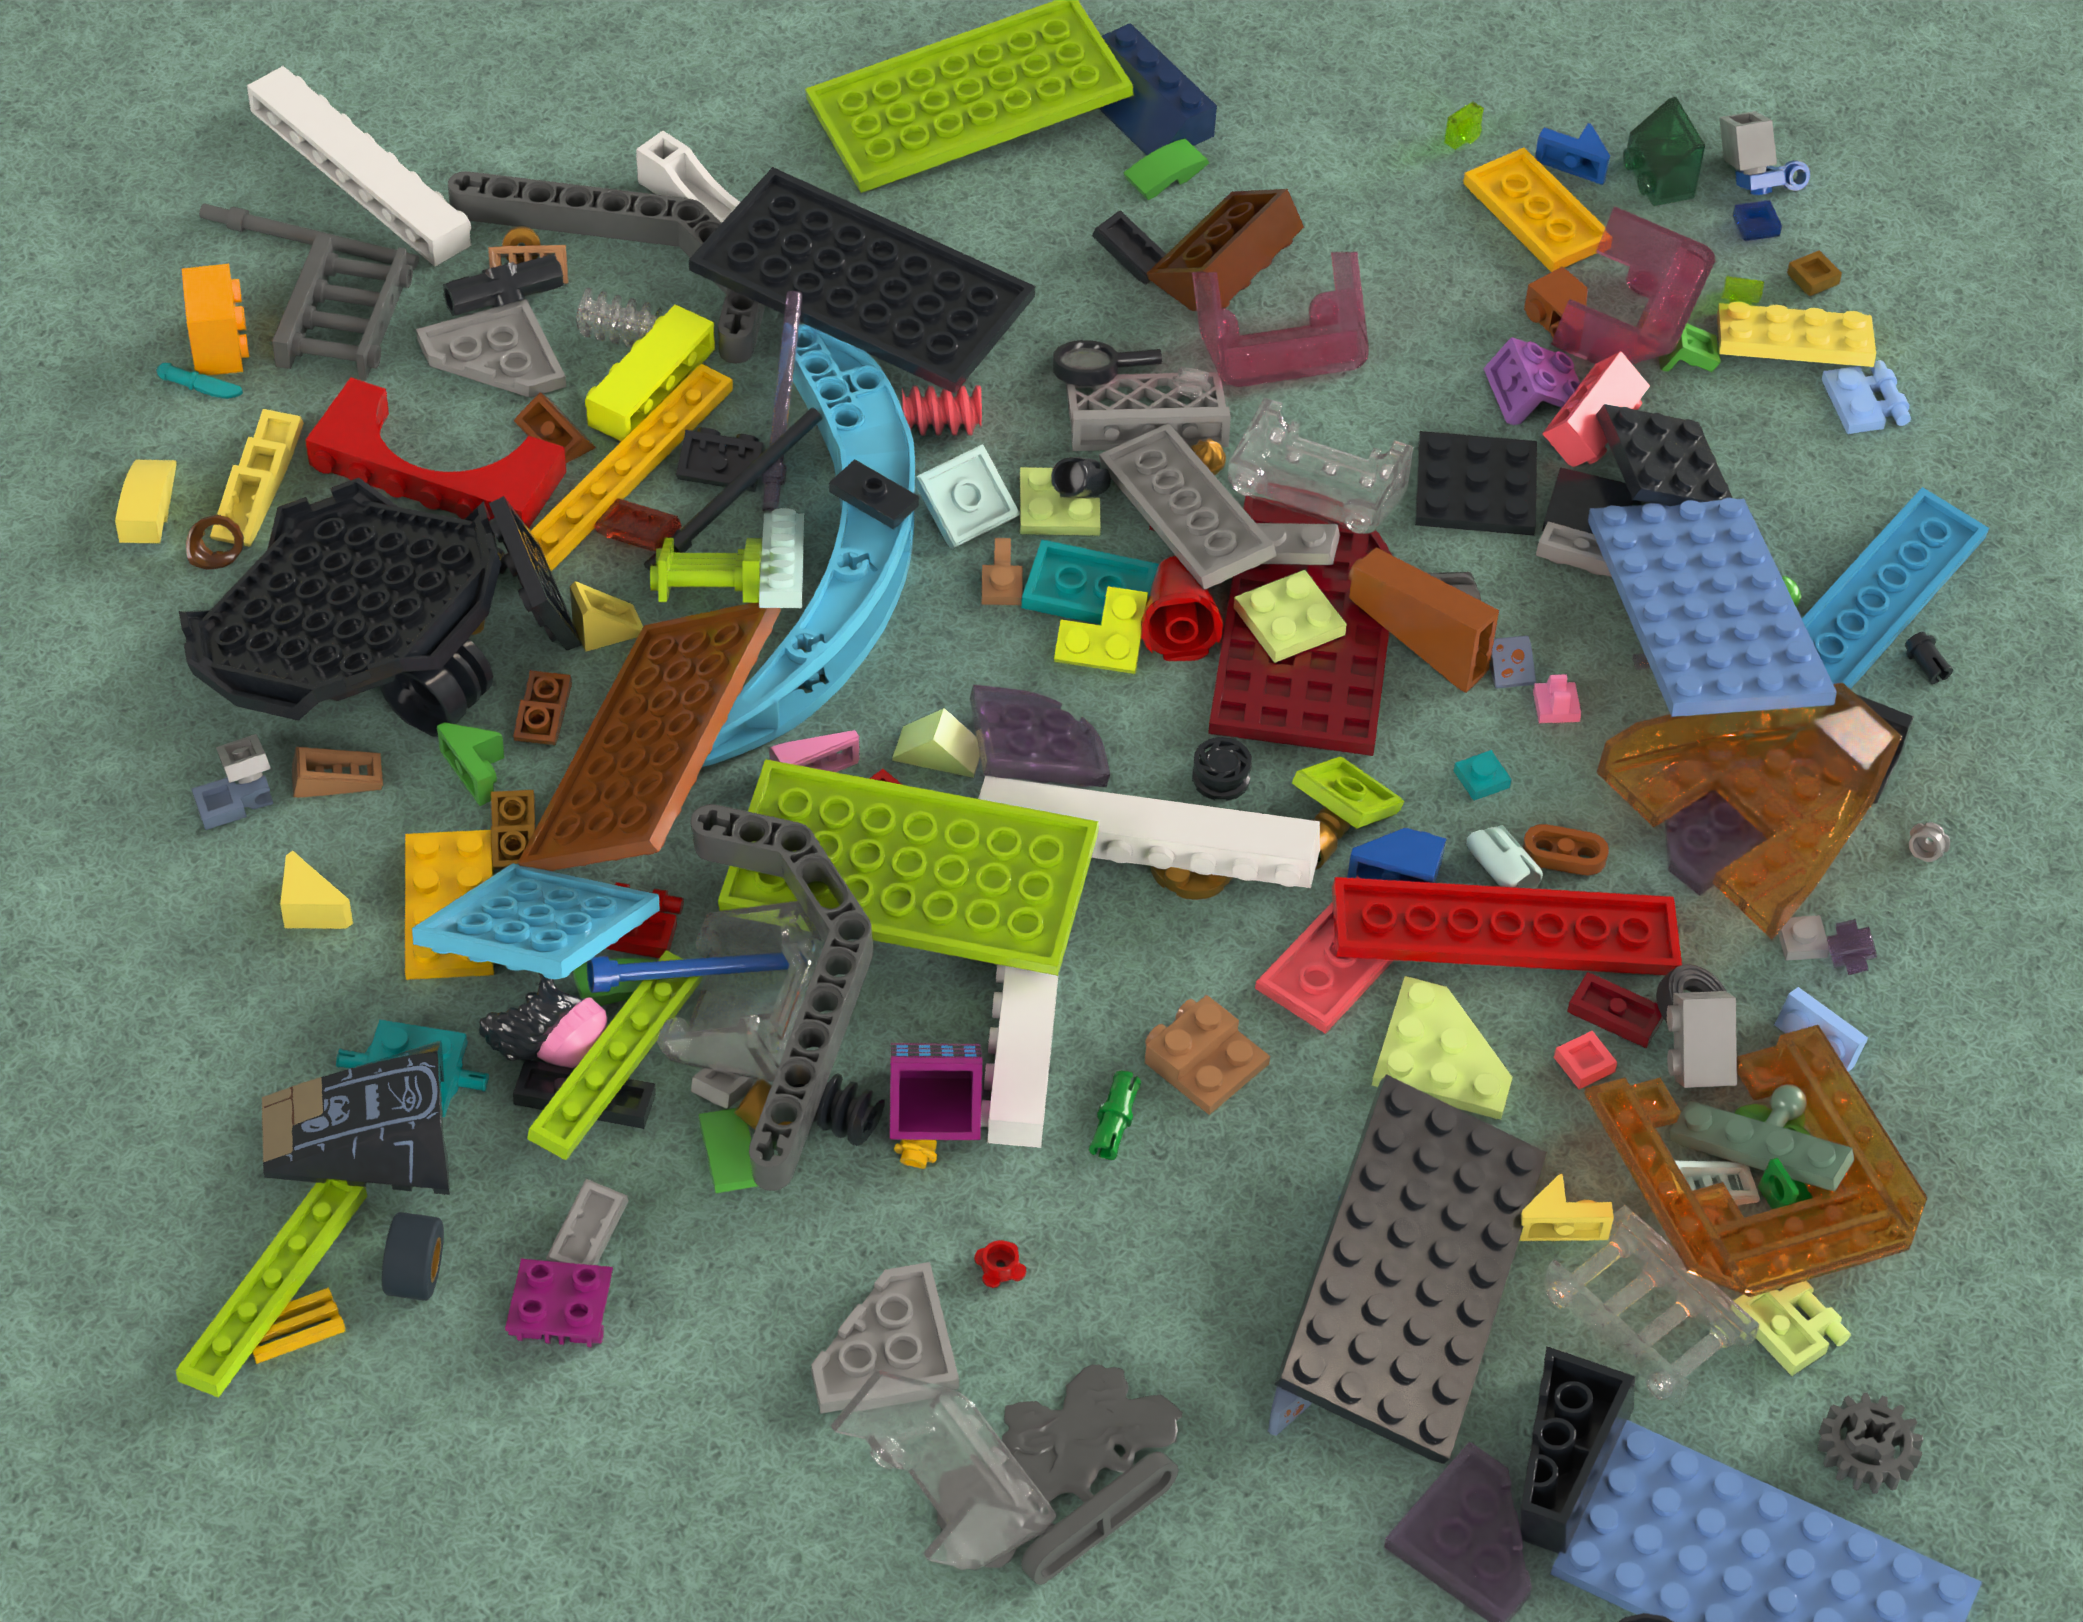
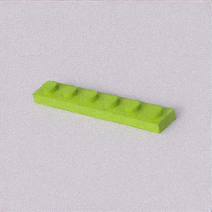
M666 950L658 961L683 959ZM703 976L643 980L530 1126L527 1139L567 1160L702 982Z
M326 1179L325 1183L316 1182L175 1371L178 1382L215 1397H220L367 1197L366 1187L349 1186L346 1180Z

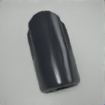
M1069 457L1063 458L1056 463L1052 470L1051 481L1054 489L1058 493L1065 494L1066 497H1095L1104 493L1110 487L1111 477L1107 469H1100V463L1094 459Z

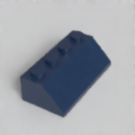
M1131 23L1102 35L1107 46L1133 84L1134 95L1098 109L1146 156L1165 145L1184 138L1195 146L1214 137L1217 105Z

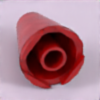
M1176 556L1162 561L1158 566L1144 610L1145 614L1142 616L1141 637L1150 652L1153 653V649L1155 652L1163 654V660L1195 661L1202 659L1209 654V649L1216 642L1219 643L1222 638L1223 621L1220 611L1208 588L1204 590Z

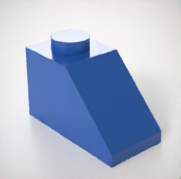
M1403 828L1352 849L1347 878H1356L1358 876L1362 879L1436 883L1443 860L1446 838L1424 831Z

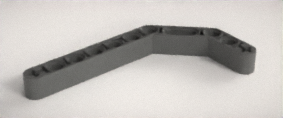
M469 171L455 173L448 180L449 204L457 211H462L469 221L516 227L524 226L532 229L677 246L689 257L700 248L721 224L701 202L688 198ZM715 283L726 294L718 322L719 355L729 363L746 362L753 355L765 305Z
M708 804L696 809L691 816L690 823L696 854L707 861L783 877L825 942L749 1146V1157L754 1182L762 1189L776 1191L787 1186L793 1178L873 957L872 927L862 907L812 831L806 825L725 806ZM815 881L825 883L840 906L834 909L822 907L807 885ZM839 974L844 975L841 977H834L835 975ZM826 1010H827V1011H832V1012H829V1013H820V1012L826 1011ZM818 1047L815 1050H806L807 1048ZM797 1084H805V1086L799 1088L792 1087ZM784 1121L792 1122L788 1125H778L779 1123ZM774 1150L778 1151V1155H774Z

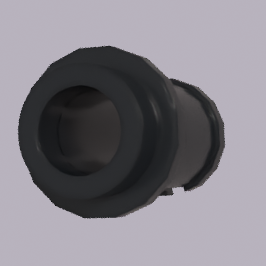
M1919 632L1910 637L1905 643V648L1907 649L1906 656L1908 659L1916 661L1927 676L1930 684L1939 682L1938 675L1942 680H1946L1953 672L1952 666L1947 663L1936 648L1935 638L1927 635L1925 632Z

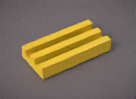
M329 1287L289 1302L273 1323L274 1325L270 1327L253 1350L252 1355L256 1364L345 1332L343 1319L339 1315ZM327 1318L331 1319L327 1322L294 1333L292 1335L286 1336L284 1338L278 1339L268 1344L259 1346V1344L262 1342L268 1341L270 1339L279 1337L284 1334L291 1333L293 1331L299 1330L305 1326L311 1325Z

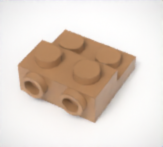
M1208 995L1198 1002L1193 999L1187 1000L1177 1011L1176 1020L1168 1027L1163 1024L1157 1025L1151 1030L1145 1041V1064L1208 1115L1260 1073L1270 1062V1056L1238 1031L1239 1020Z

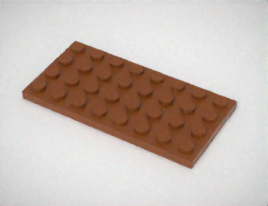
M747 603L644 625L517 864L519 866L553 872L559 869L658 853L665 844L666 837L676 817L680 814L681 807L691 787L695 784L702 765L712 751L713 744L722 726L727 721L728 714L737 696L741 693L751 668L757 662L758 655L767 637L771 634L772 627L781 609L759 608V603Z

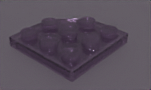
M983 685L972 686L969 698L984 775L998 778L1035 780L1041 783L1056 782L1075 784L1081 787L1096 786L1107 788L1110 770L1105 748L1095 728L1084 717H1080V721H1077L1069 712L1061 709L1062 703L1037 693L1011 688Z

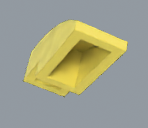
M135 460L131 465L123 484L115 518L119 543L161 542L163 524L167 522L177 464L176 460Z

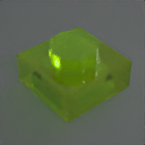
M1472 101L1450 115L1447 120L1444 143L1454 150L1466 142L1469 144L1473 143L1482 131L1481 124L1484 108Z
M1726 276L1722 284L1721 298L1729 299V304L1738 301L1752 306V302L1759 303L1762 297L1764 281Z

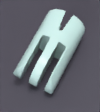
M1503 825L1475 831L1467 837L1466 845L1469 851L1500 887L1533 889L1538 887L1543 877L1541 868Z

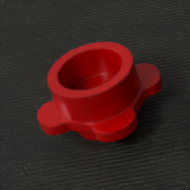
M994 1241L975 1253V1263L981 1266L984 1273L982 1281L988 1287L996 1288L1001 1282L1008 1280L1021 1281L1026 1276V1266L1019 1262L1018 1247L1012 1242ZM998 1262H1003L1005 1265L1003 1267H998L996 1264Z

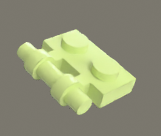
M1785 1269L1775 1279V1282L1783 1290L1779 1292L1766 1279L1732 1302L1730 1312L1784 1369L1793 1376L1826 1354L1829 1343L1823 1338L1824 1335H1827L1837 1346H1841L1850 1338L1851 1333L1840 1323L1842 1317L1832 1307L1826 1308L1812 1294L1814 1288L1804 1278L1798 1279L1789 1269ZM1799 1306L1811 1319L1807 1321L1795 1307Z

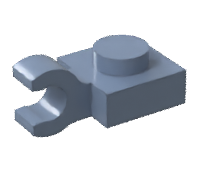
M265 775L245 784L236 785L235 781L229 783L228 778H223L192 788L205 830L246 818L245 807L257 809L274 804Z

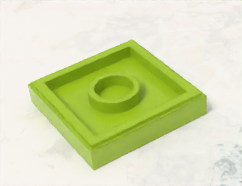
M1341 756L1298 770L1292 780L1293 785L1356 829L1396 815L1405 802L1400 796Z

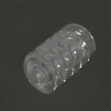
M586 288L578 306L576 320L577 328L580 329L582 336L590 338L594 334L596 339L600 341H605L609 337L612 344L619 345L624 341L626 347L632 348L638 339H642L653 328L657 318L663 315L661 308L656 311L655 315L651 314L650 302H645L641 310L637 311V302L633 298H630L624 308L622 307L621 295H615L611 304H608V295L605 291H601L595 301L593 300V289Z

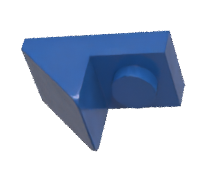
M1588 123L1579 139L1544 127L1538 136L1535 158L1543 165L1603 185L1606 180L1610 154L1593 126Z

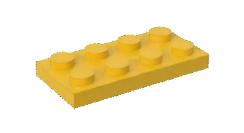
M1525 147L1465 172L1463 184L1550 272L1562 266L1565 268L1612 247L1614 235Z
M491 830L405 834L406 980L494 975L493 962H474L467 956L454 953H435L432 951V948L414 945L412 934L413 927L493 876Z

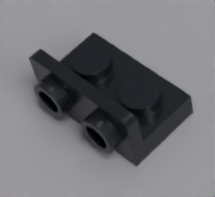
M700 427L697 431L686 430L676 476L679 480L726 487L766 450L764 443L759 442L757 437L748 434H737L736 438L721 436L719 431L706 427ZM758 480L746 491L756 492Z

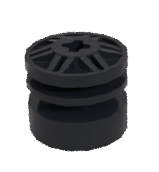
M468 638L441 669L402 672L394 681L381 685L380 688L391 709L405 723L432 737H438L437 726L444 722L457 724L466 714L467 708L472 707L492 686L494 675L490 663L482 651Z

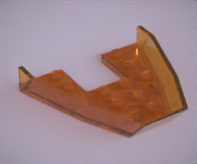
M1844 683L1833 684L1837 691L1835 704L1829 706L1671 717V714L1636 722L1605 742L1596 772L1653 827L1715 789L1768 840L1717 872L1713 884L1771 940H1773L1815 889L1873 804L1902 738L1892 726Z

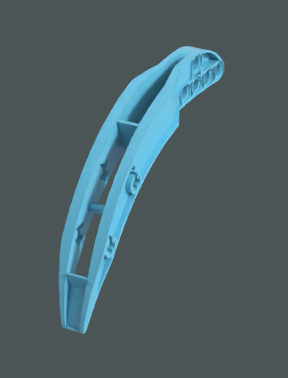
M799 324L788 328L784 334L785 369L807 408H815L822 416V420L817 426L834 463L836 476L855 459L915 494V452L911 430L893 387L878 363L864 350L844 341L842 342L808 325ZM840 499L841 519L835 546L826 572L813 598L790 633L764 665L743 686L741 693L737 696L728 714L727 721L722 726L713 744L712 751L707 756L702 767L713 765L753 750L791 731L823 706L861 665L882 635L906 582L914 537V511L895 529H892ZM824 674L826 684L820 682L819 675ZM805 686L807 690L812 689V692L805 693L804 690L798 689V687Z

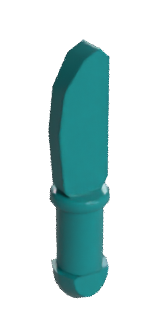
M162 363L156 369L158 377L162 380L187 386L190 390L195 389L212 397L229 399L243 394L241 386L199 374L197 371L191 372L173 366L172 363Z

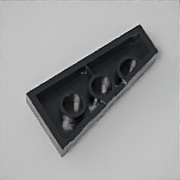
M1546 1346L1537 1414L1534 1421L1532 1445L1521 1503L1520 1540L1558 1554L1560 1552L1566 1554L1624 1425L1629 1420L1634 1409L1635 1376Z

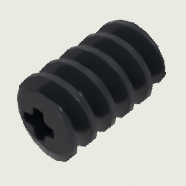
M835 1074L826 1084L813 1122L817 1120V1125L820 1129L830 1130L832 1128V1132L836 1137L844 1138L847 1136L850 1144L859 1146L868 1139L877 1127L884 1110L885 1100L881 1099L875 1105H872L873 1091L870 1089H866L859 1098L856 1097L858 1083L854 1081L850 1082L844 1090L840 1089L843 1077L840 1074ZM797 1084L792 1087L799 1088L805 1086V1084Z

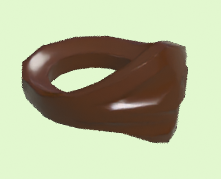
M222 515L202 518L191 527L186 538V554L189 563L205 570L218 569L230 565L239 556L244 546V535L239 525L229 517ZM211 525L226 527L234 536L235 543L233 548L225 552H212L205 546L202 537L205 535V529Z

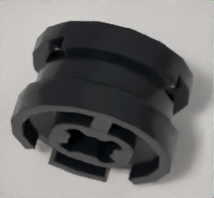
M1215 737L1204 741L1194 753L1192 781L1196 786V790L1204 797L1212 800L1226 799V801L1238 798L1246 792L1250 784L1252 756L1246 746L1232 738Z

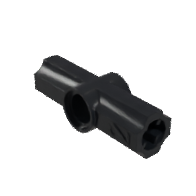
M555 254L519 264L511 262L482 270V274L449 281V283L443 284V295L447 308L451 315L455 316L492 306V308L524 300L525 296L531 294H539L564 286V275L560 262Z

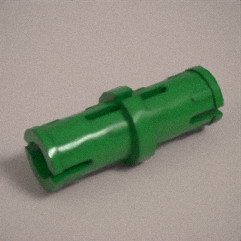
M1117 1071L1113 1075V1081L1106 1102L1099 1106L1097 1112L1099 1123L1092 1143L1089 1146V1151L1092 1155L1097 1153L1099 1147L1101 1149L1098 1157L1109 1160L1117 1158L1124 1130L1127 1126H1131L1133 1120L1131 1110L1138 1089L1141 1086V1080L1138 1076L1134 1077L1132 1084H1130L1133 1077L1131 1072Z

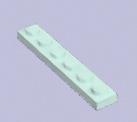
M788 508L775 509L772 513H764L759 608H802L803 513H796L795 510Z

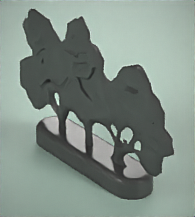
M1102 1365L1085 1367L1066 1385V1397L1062 1410H1051L1046 1406H1042L1038 1401L1006 1405L1004 1423L1009 1426V1429L1002 1435L1000 1450L1010 1458L1009 1466L1005 1470L969 1467L946 1473L941 1477L939 1496L942 1502L937 1509L938 1518L936 1524L948 1534L944 1542V1548L949 1552V1558L959 1559L971 1556L984 1567L1001 1568L1012 1559L1016 1551L1015 1542L1017 1538L1028 1535H1041L1025 1551L1021 1567L1024 1573L1036 1584H1045L1170 1489L1178 1475L1176 1463L1164 1453L1153 1452L1133 1465L1134 1454L1143 1448L1167 1447L1176 1442L1178 1432L1176 1421L1182 1417L1183 1412L1163 1395L1128 1399L1126 1395L1129 1387L1124 1376V1370L1116 1367L1105 1368ZM1116 1444H1121L1125 1448L1126 1452L1122 1457L1113 1449ZM1106 1467L1123 1473L1095 1495L1089 1491L1090 1485L1094 1483L1101 1469ZM1065 1492L1076 1494L1084 1502L1081 1506L1056 1525L1047 1520V1508L1051 1500ZM1034 1503L1040 1504L1042 1510L1040 1515L1031 1511ZM1010 1514H1024L1036 1522L1035 1525H1031L1027 1521L1022 1525V1528L1007 1524L1005 1519ZM1002 1530L1013 1532L1015 1535L1004 1539L999 1533Z

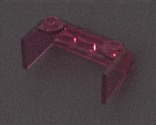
M1614 206L1596 253L1629 266L1630 268L1626 276L1628 286L1634 292L1649 298L1636 327L1569 299L1551 345L1594 364L1621 351L1630 363L1634 365L1669 354L1675 350L1713 268L1715 255L1708 246Z
M1357 251L1331 252L1335 290L1319 293L1312 299L1309 305L1310 325L1247 335H1239L1238 321L1231 311L1221 308L1217 272H1192L1200 334L1221 380L1230 386L1245 387L1360 368L1368 358L1369 346Z

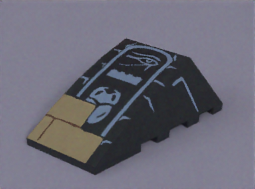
M441 1040L306 1081L262 1097L264 1177L325 1183L326 1179L346 1180L349 1186L366 1187L367 1183L392 1185L393 1190L412 1191L413 1187L432 1188L434 1194L450 1195L448 1154L443 1135L441 1082H444Z

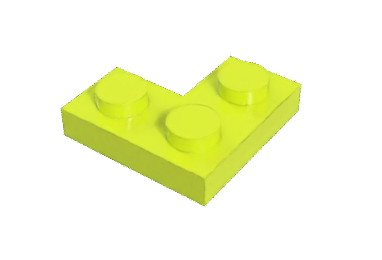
M1108 586L1101 625L1060 620L1054 662L1135 674L1142 638L1141 620L1142 616H1144L1148 592Z

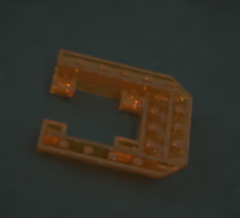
M1819 1025L1782 1034L1776 1046L1737 1056V1074L1754 1101L1772 1096L1773 1092L1782 1085L1789 1084L1800 1088L1807 1100L1804 1111L1805 1125L1811 1135L1853 1148L1854 1161L1835 1192L1805 1183L1813 1198L1744 1218L1723 1182L1693 1191L1656 1130V1128L1677 1123L1681 1113L1661 1078L1631 1086L1626 1078H1621L1585 1089L1584 1094L1682 1263L1691 1274L1748 1297H1753L1905 1252L1911 1247L1928 1197Z

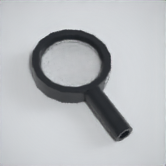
M1093 340L1067 342L1053 352V373L1058 379L1077 386L1105 384L1115 378L1118 374V368L1162 363L1160 349L1116 352L1113 347Z

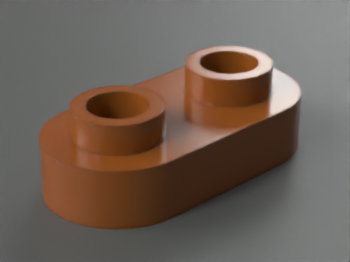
M1539 824L1528 829L1522 846L1540 868L1586 876L1601 872L1606 865L1609 853L1607 842L1595 833L1548 824ZM1538 848H1546L1549 851L1540 850ZM1581 855H1586V856H1589L1590 858H1583V857H1579V856H1581Z

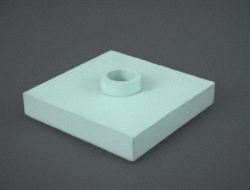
M983 444L915 477V485L945 542L951 549L1020 515Z

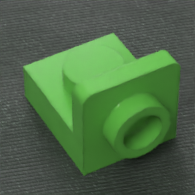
M1680 320L1660 337L1657 344L1660 369L1669 372L1680 359L1689 365L1698 366L1710 372L1721 363L1717 336Z

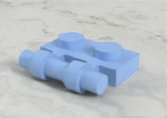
M1876 361L1874 367H1870L1873 376L1865 377L1860 366L1823 371L1821 380L1847 434L1884 429L1885 417L1893 416L1896 424L1899 426L1906 425L1911 420L1908 412L1909 403L1904 394L1898 392L1896 388L1897 379L1891 369H1887L1883 361ZM1881 391L1885 400L1877 401L1873 392Z

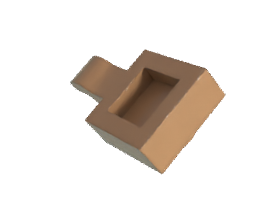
M995 538L994 565H982V605L1022 604L1023 566H1010L1011 538Z

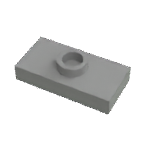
M585 1179L546 1257V1261L597 1265L629 1201L628 1196Z

